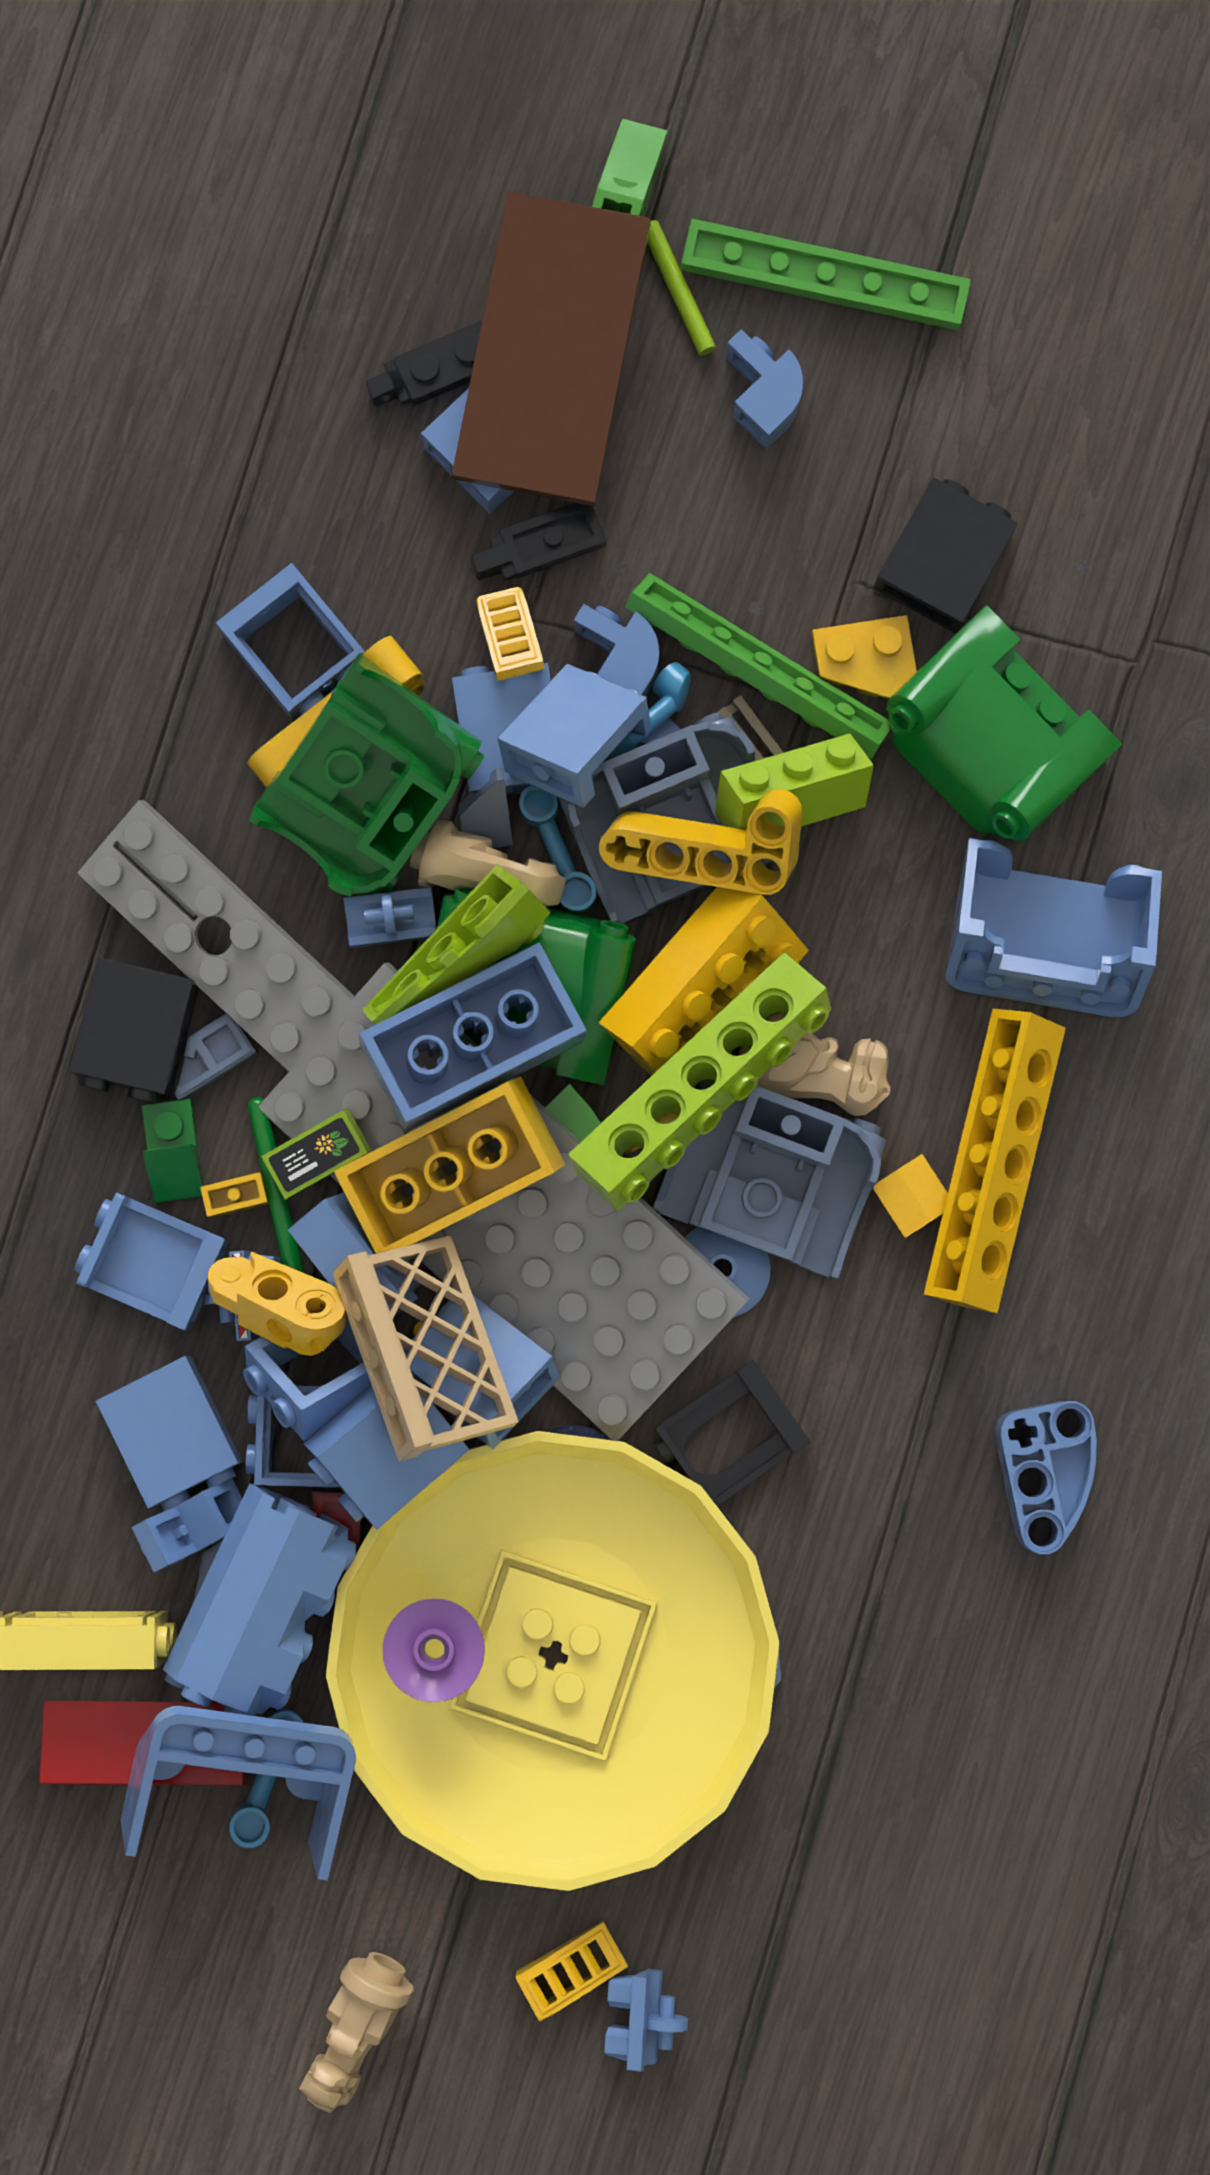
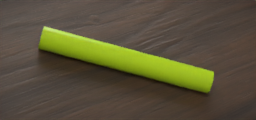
M658 220L651 221L647 244L699 356H705L716 349V345Z

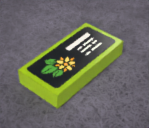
M346 1108L261 1157L284 1199H287L372 1150L349 1108Z

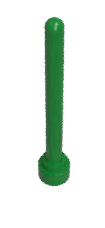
M255 1097L249 1101L248 1111L281 1261L283 1265L304 1273L298 1243L288 1232V1229L294 1225L288 1198L284 1199L261 1157L277 1147L271 1120L258 1107L264 1099Z

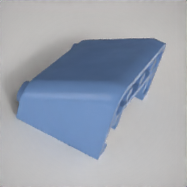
M969 838L964 854L947 958L946 981L949 985L957 990L1108 1017H1124L1135 1013L1140 1006L1156 967L1162 871L1143 868L1139 865H1126L1111 873L1106 886L1012 870L1013 855L1008 848L997 841Z

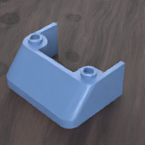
M172 1706L164 1709L154 1718L136 1747L120 1818L125 1856L136 1857L153 1779H169L177 1775L185 1765L283 1777L288 1789L295 1796L302 1799L316 1800L317 1805L308 1845L317 1879L328 1881L356 1762V1753L351 1738L345 1731L331 1726L184 1706Z

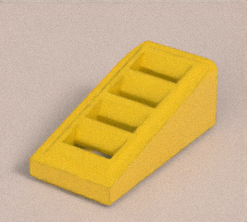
M514 587L479 596L476 604L497 680H504L545 669L522 588ZM529 650V651H526V652H522V653H518V654H514V655L502 657V656H505V655H509V654H513V653H517V652Z
M603 1920L516 1971L515 1977L536 2017L541 2022L627 1968L628 1964ZM594 1940L597 1941L609 1963L602 1968L599 1967L588 1947V1944ZM579 1951L591 1973L585 1978H582L570 1956ZM559 1962H561L573 1984L566 1989L553 1968ZM542 1973L555 1994L549 1999H546L535 1979Z

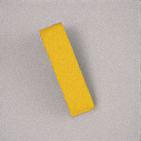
M392 636L379 640L363 654V656L418 696L425 689L423 674ZM332 692L269 740L250 757L247 765L266 788L276 773L281 771L331 698Z
M773 789L760 799L751 813L747 823V830L636 811H626L617 816L601 837L599 853L608 866L620 871L761 895H772L779 892L785 886L796 866L802 822V805L798 798L790 791ZM765 812L778 814L783 819L785 825L771 823L766 817ZM665 842L676 844L682 850L683 855L672 853L667 848ZM713 850L726 853L732 863H724L717 859ZM761 859L773 860L779 866L780 871L769 870L763 865Z

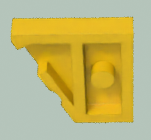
M907 615L813 629L811 632L818 677L829 684L838 687L847 686L856 689L861 694L874 698L879 696L889 699L917 672Z

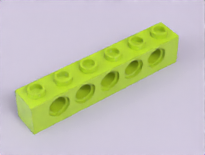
M785 952L782 953L568 1154L577 1175L617 1212L627 1203L631 1204L639 1200L647 1191L650 1181L664 1168L670 1169L675 1166L683 1157L686 1147L700 1134L705 1135L712 1131L719 1123L722 1113L736 1100L741 1101L748 1097L755 1089L758 1079L772 1066L778 1067L784 1063L791 1055L794 1045L807 1033L812 1034L823 1026L831 1011L827 988ZM774 1013L787 1014L780 1021H766ZM739 1046L751 1047L744 1055L734 1056L730 1054L732 1050ZM702 1080H715V1083L707 1089L698 1090L694 1088ZM665 1114H680L679 1117L671 1123H658L660 1118ZM631 1147L643 1148L642 1152L636 1157H622L623 1153Z

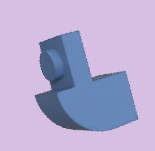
M741 329L728 341L726 359L752 385L734 402L733 418L767 450L791 426L797 415L803 390L802 370L797 358L789 349L775 362L773 360V352L763 340L756 336L751 339Z
M583 604L574 619V632L610 653L597 675L623 688L633 689L646 697L656 680L659 662L658 640L651 625L644 617L635 612L625 628L620 625L622 622L621 618L609 609L597 606L594 610Z
M233 1479L204 1490L183 1503L132 1527L141 1550L154 1573L165 1567L172 1566L224 1539L242 1501V1497Z

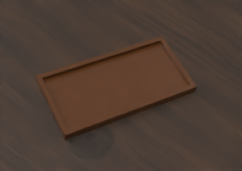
M508 191L452 471L453 480L596 506L651 226V218Z

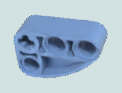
M1058 1401L1013 1410L1003 1414L998 1419L994 1428L995 1442L1015 1536L1018 1543L1024 1549L1037 1554H1051L1064 1544L1082 1514L1093 1484L1097 1445L1094 1418L1091 1411L1084 1404L1076 1401ZM1066 1409L1074 1411L1079 1418L1078 1431L1068 1438L1060 1434L1056 1427L1058 1415ZM1017 1419L1020 1425L1029 1426L1031 1430V1436L1024 1437L1025 1445L1020 1446L1018 1440H1010L1008 1437V1430L1015 1428L1014 1421ZM1027 1468L1036 1469L1042 1478L1040 1490L1031 1496L1024 1495L1018 1487L1019 1475ZM1045 1517L1052 1527L1051 1537L1046 1543L1035 1545L1030 1540L1028 1528L1034 1519Z

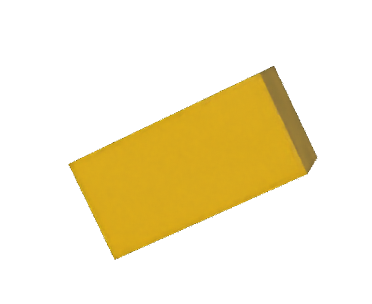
M261 1172L200 1187L206 1214L209 1218L269 1204Z

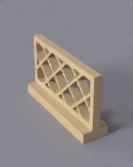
M451 1235L368 1256L366 1251L348 1255L332 1274L399 1462L416 1458L424 1451L514 1427L519 1422ZM441 1252L447 1269L443 1282L418 1269L424 1256ZM415 1258L412 1265L405 1262V1260ZM389 1265L406 1275L397 1294L380 1285L374 1268ZM412 1279L437 1293L428 1311L403 1298ZM450 1282H452L453 1288L449 1287ZM443 1297L461 1307L464 1319L459 1329L435 1316ZM386 1301L392 1304L390 1309L388 1308ZM398 1308L423 1322L414 1341L396 1331L393 1318ZM429 1326L454 1339L445 1358L420 1345ZM460 1343L478 1354L481 1366L476 1376L452 1363ZM403 1348L408 1351V1353H407L406 1356H405V1353H404ZM415 1355L439 1368L431 1388L418 1382L412 1376L410 1365ZM446 1373L471 1386L462 1406L438 1393ZM477 1391L494 1399L500 1417L486 1420L469 1410ZM420 1396H422L423 1398H425V1401H424L423 1404H422V1401H421ZM432 1403L457 1416L450 1431L433 1435L427 1418V1413ZM463 1421H466L471 1424L465 1427H461Z

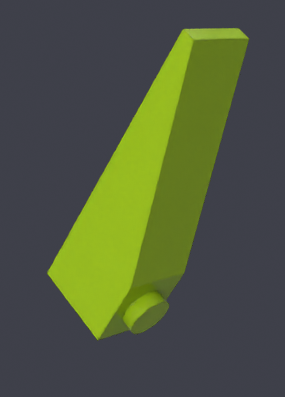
M496 864L369 1001L362 1011L376 1025L456 985L514 952L523 943L528 944L532 942L544 929V920L551 912L522 882Z

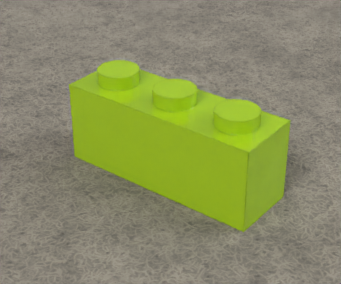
M849 733L726 769L720 773L715 814L723 826L747 830V823L751 813L760 799L773 789L790 791L798 798L802 805L801 826L866 807L874 765ZM765 812L766 817L771 823L785 825L783 819L778 814Z

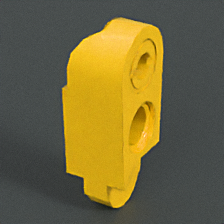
M254 1252L250 1253L251 1261L241 1256L238 1258H223L211 1265L208 1271V1288L213 1302L238 1315V1325L284 1349L290 1348L299 1354L313 1356L324 1351L333 1340L343 1333L346 1326V1311L338 1289L329 1283Z

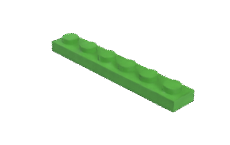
M691 219L681 262L682 271L957 331L961 327L971 279L697 219Z
M651 573L633 590L625 605V608L633 613L637 612L644 617L651 626L658 627L676 638L686 649L700 653L718 664L728 675L739 677L760 690L761 694L767 699L779 702L799 714L809 725L821 728L834 737L850 733L870 759L873 758L892 729L889 720Z

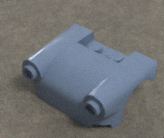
M720 712L708 715L698 720L694 725L602 762L591 774L595 796L584 808L557 796L590 877L595 883L597 894L608 921L622 924L628 923L656 911L657 907L708 886L611 868L600 856L599 843L601 837L617 816L626 811H636L723 826L715 814L721 771L756 761L752 742L743 731H739L732 717L723 719ZM665 842L667 848L672 853L683 855L682 850L676 844ZM713 850L717 859L724 863H732L726 853ZM761 859L763 865L773 862L770 859Z
M705 1079L700 1081L698 1090L711 1087L715 1080ZM756 1085L748 1097L741 1101L736 1100L722 1113L717 1126L705 1135L700 1134L686 1147L681 1160L672 1168L667 1169L653 1209L660 1215L695 1228L699 1227L789 1261L790 1264L836 1280L840 1275L860 1214L872 1188L877 1183L881 1159L887 1140L879 1136L882 1128L873 1123L854 1118L852 1123L845 1118Z

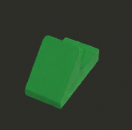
M184 1099L142 1105L147 1150H143V1158L155 1203L202 1197L200 1187L204 1185L193 1100Z

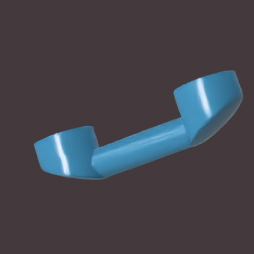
M674 662L666 666L654 682L653 692L661 699L648 710L651 723L649 733L646 736H641L630 731L604 761L633 750L671 715L683 709L690 690L691 674L680 663Z
M530 785L522 792L519 799L521 815L526 823L538 828L552 863L556 865L560 876L566 878L560 905L569 912H584L595 902V883L588 875L577 872L555 822L558 813L557 796L539 787Z
M290 1709L276 1710L268 1716V1718L304 1723L300 1715ZM256 1774L247 1801L241 1803L232 1812L229 1822L230 1835L239 1846L254 1848L261 1845L268 1837L270 1823L265 1807L276 1776Z

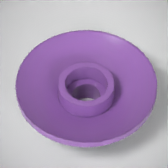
M423 1599L405 1607L391 1621L383 1641V1660L391 1680L405 1694L426 1702L446 1701L462 1694L476 1680L484 1661V1638L477 1621L462 1606L445 1599ZM431 1639H438L444 1645V1654L439 1658H432L425 1651V1645Z

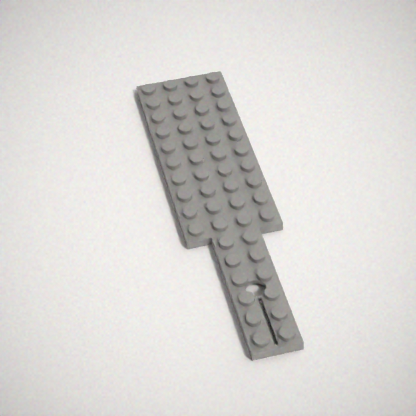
M145 800L137 801L77 872L289 1071L258 1107L291 1139L338 1112L349 1108L371 1150L374 1151L498 1087L496 1086L405 1132L359 1045V1033L375 1025L362 1009L398 970L389 962L384 963L354 996ZM125 854H127L136 864H134ZM140 868H142L152 879H150ZM156 883H158L167 893H165ZM171 897H173L183 908H181ZM187 912H189L193 917H197V919L194 920ZM212 916L224 919L231 927L230 939L232 943L227 951L220 955L206 952L198 940L200 925L205 919ZM464 1033V1038L462 1042L465 1045L471 1044L472 1047L478 1046L470 1037H468ZM427 1051L419 1053V1063L417 1065L420 1068L425 1066L427 1070L436 1068V1060L439 1057L436 1054L429 1057ZM531 1095L566 1166L414 1244L451 1235L472 1294L553 1357L560 1376L554 1386L611 1440L618 1441L742 1309L750 1298L642 1198L634 1203H627L618 1212L577 1175L568 1154L581 1141ZM492 1138L486 1144V1147L490 1154H493L497 1151L499 1153L502 1145L497 1138ZM453 1160L443 1166L444 1172L448 1176L458 1171L457 1165ZM335 1173L330 1174V1176L336 1182L339 1183ZM410 1183L400 1188L405 1198L414 1193ZM441 1252L424 1256L422 1262L443 1281L447 1269ZM452 1282L449 1284L451 1288H453Z

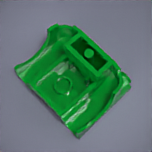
M986 605L889 698L885 710L889 712V722L895 736L891 740L892 743L927 782L983 836L991 833L1004 839H1013L1016 843L1017 841L1027 839L1122 743L1089 709L1079 717L1013 649L1021 639Z
M359 653L281 771L276 773L253 807L248 821L256 826L282 835L307 852L323 868L328 878V887L335 892L351 897L352 894L360 893L367 895L378 894L379 891L388 893L401 876V868L452 798L461 775L466 779H470L481 764L484 754L478 750L482 741Z
M456 888L454 895L443 897L437 928L469 895L472 889ZM546 907L551 913L544 920V929L532 942L528 944L523 943L514 952L470 977L540 942L587 1032L582 1043L539 1065L557 1069L556 1075L604 1085L614 1038L599 1022L626 991L636 938L628 934L629 927L622 923L608 920L601 921L593 917ZM516 1007L509 1008L507 1019L510 1022L515 1021L516 1024H522L525 1022L527 1012L523 1009L518 1013ZM472 1029L464 1030V1033L479 1046L483 1034L478 1032L474 1035Z

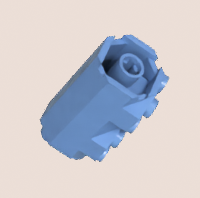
M249 1484L163 1667V1670L167 1673L164 1680L182 1689L181 1695L186 1699L205 1707H209L211 1700L226 1706L224 1711L228 1713L255 1716L256 1714H263L270 1707L276 1710L283 1708L289 1700L292 1689L291 1682L300 1663H303L308 1658L312 1650L313 1637L305 1633V1621L313 1614L323 1617L330 1611L335 1598L334 1589L341 1574L354 1560L356 1544L348 1540L347 1527L321 1513L320 1518L316 1517L317 1513L301 1502L268 1488Z

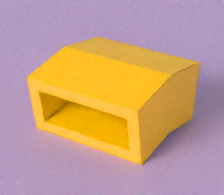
M923 1154L877 1182L873 1187V1190L905 1238L942 1215L948 1192Z

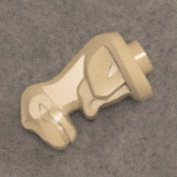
M438 820L434 824L431 833L427 832L411 855L410 867L419 870L418 884L422 887L433 888L439 885L454 891L456 888L473 890L498 864L522 882L545 907L558 905L565 889L566 878L560 876L555 864L540 862L529 858L525 864L510 860L506 853L492 849L491 838L458 831L452 821Z
M774 1013L766 1021L777 1022L782 1020L787 1014ZM807 1033L794 1045L791 1055L784 1063L778 1067L772 1066L758 1079L757 1086L789 1098H819L833 1101L853 1116L866 1115L875 1109L891 1091V1086L887 1081L888 1050L878 1040L872 1042L871 1038L861 1039L855 1043L851 1057L847 1062L837 1057L839 1048L837 1039L829 1037L819 1040L813 1034ZM741 1046L738 1056L747 1053L751 1047Z
M370 1952L367 1958L358 1957L350 1959L342 1969L340 1975L342 1986L326 2014L327 2019L333 2023L326 2038V2044L329 2045L325 2055L319 2054L316 2056L299 2087V2090L307 2096V2101L315 2107L331 2113L337 2106L347 2105L350 2102L361 2079L359 2070L365 2056L373 2045L377 2046L380 2044L389 2031L399 2008L407 2004L414 1992V1986L404 1976L405 1968L396 1960L381 1953Z

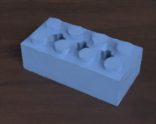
M539 942L360 1032L359 1045L405 1132H408L582 1043L587 1030ZM516 1007L518 1013L523 1009L526 1010L525 1022L522 1024H516L515 1021L510 1022L507 1019L509 1008ZM472 1029L474 1035L481 1032L483 1036L481 1037L480 1045L472 1047L471 1044L465 1045L462 1042L464 1030ZM427 1051L429 1057L436 1054L439 1057L436 1060V1068L427 1070L425 1066L420 1068L417 1065L419 1063V1053Z

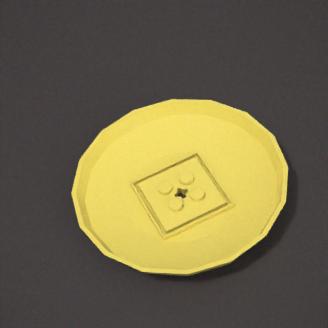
M535 1431L502 1440L494 1449L484 1445L468 1450L380 1528L376 1529L372 1525L353 1562L337 1586L326 1680L339 1729L349 1735L355 1749L356 1762L354 1771L402 1835L479 1880L571 1891L657 1866L726 1811L769 1733L779 1639L756 1556L702 1486L625 1442ZM430 1598L449 1600L466 1609L480 1626L485 1644L483 1665L473 1684L457 1697L441 1702L421 1701L405 1694L391 1680L383 1660L384 1637L394 1617L408 1605ZM431 1639L426 1643L425 1651L428 1656L439 1658L444 1654V1645L440 1640ZM553 1641H559L562 1643L561 1652L568 1655L566 1663L557 1662L554 1669L545 1666L546 1658L539 1654V1650L541 1647L549 1648Z

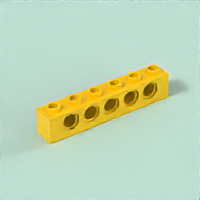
M992 1009L923 1295L957 1306L998 1314L1064 1038L1065 1027L1031 1012Z

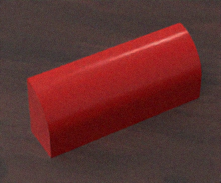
M44 1701L40 1783L47 1785H128L137 1744L154 1718L161 1711L172 1706H184L225 1712L226 1706L217 1702H210L209 1707H205L194 1702ZM185 1765L174 1777L165 1780L153 1779L152 1786H248V1773Z

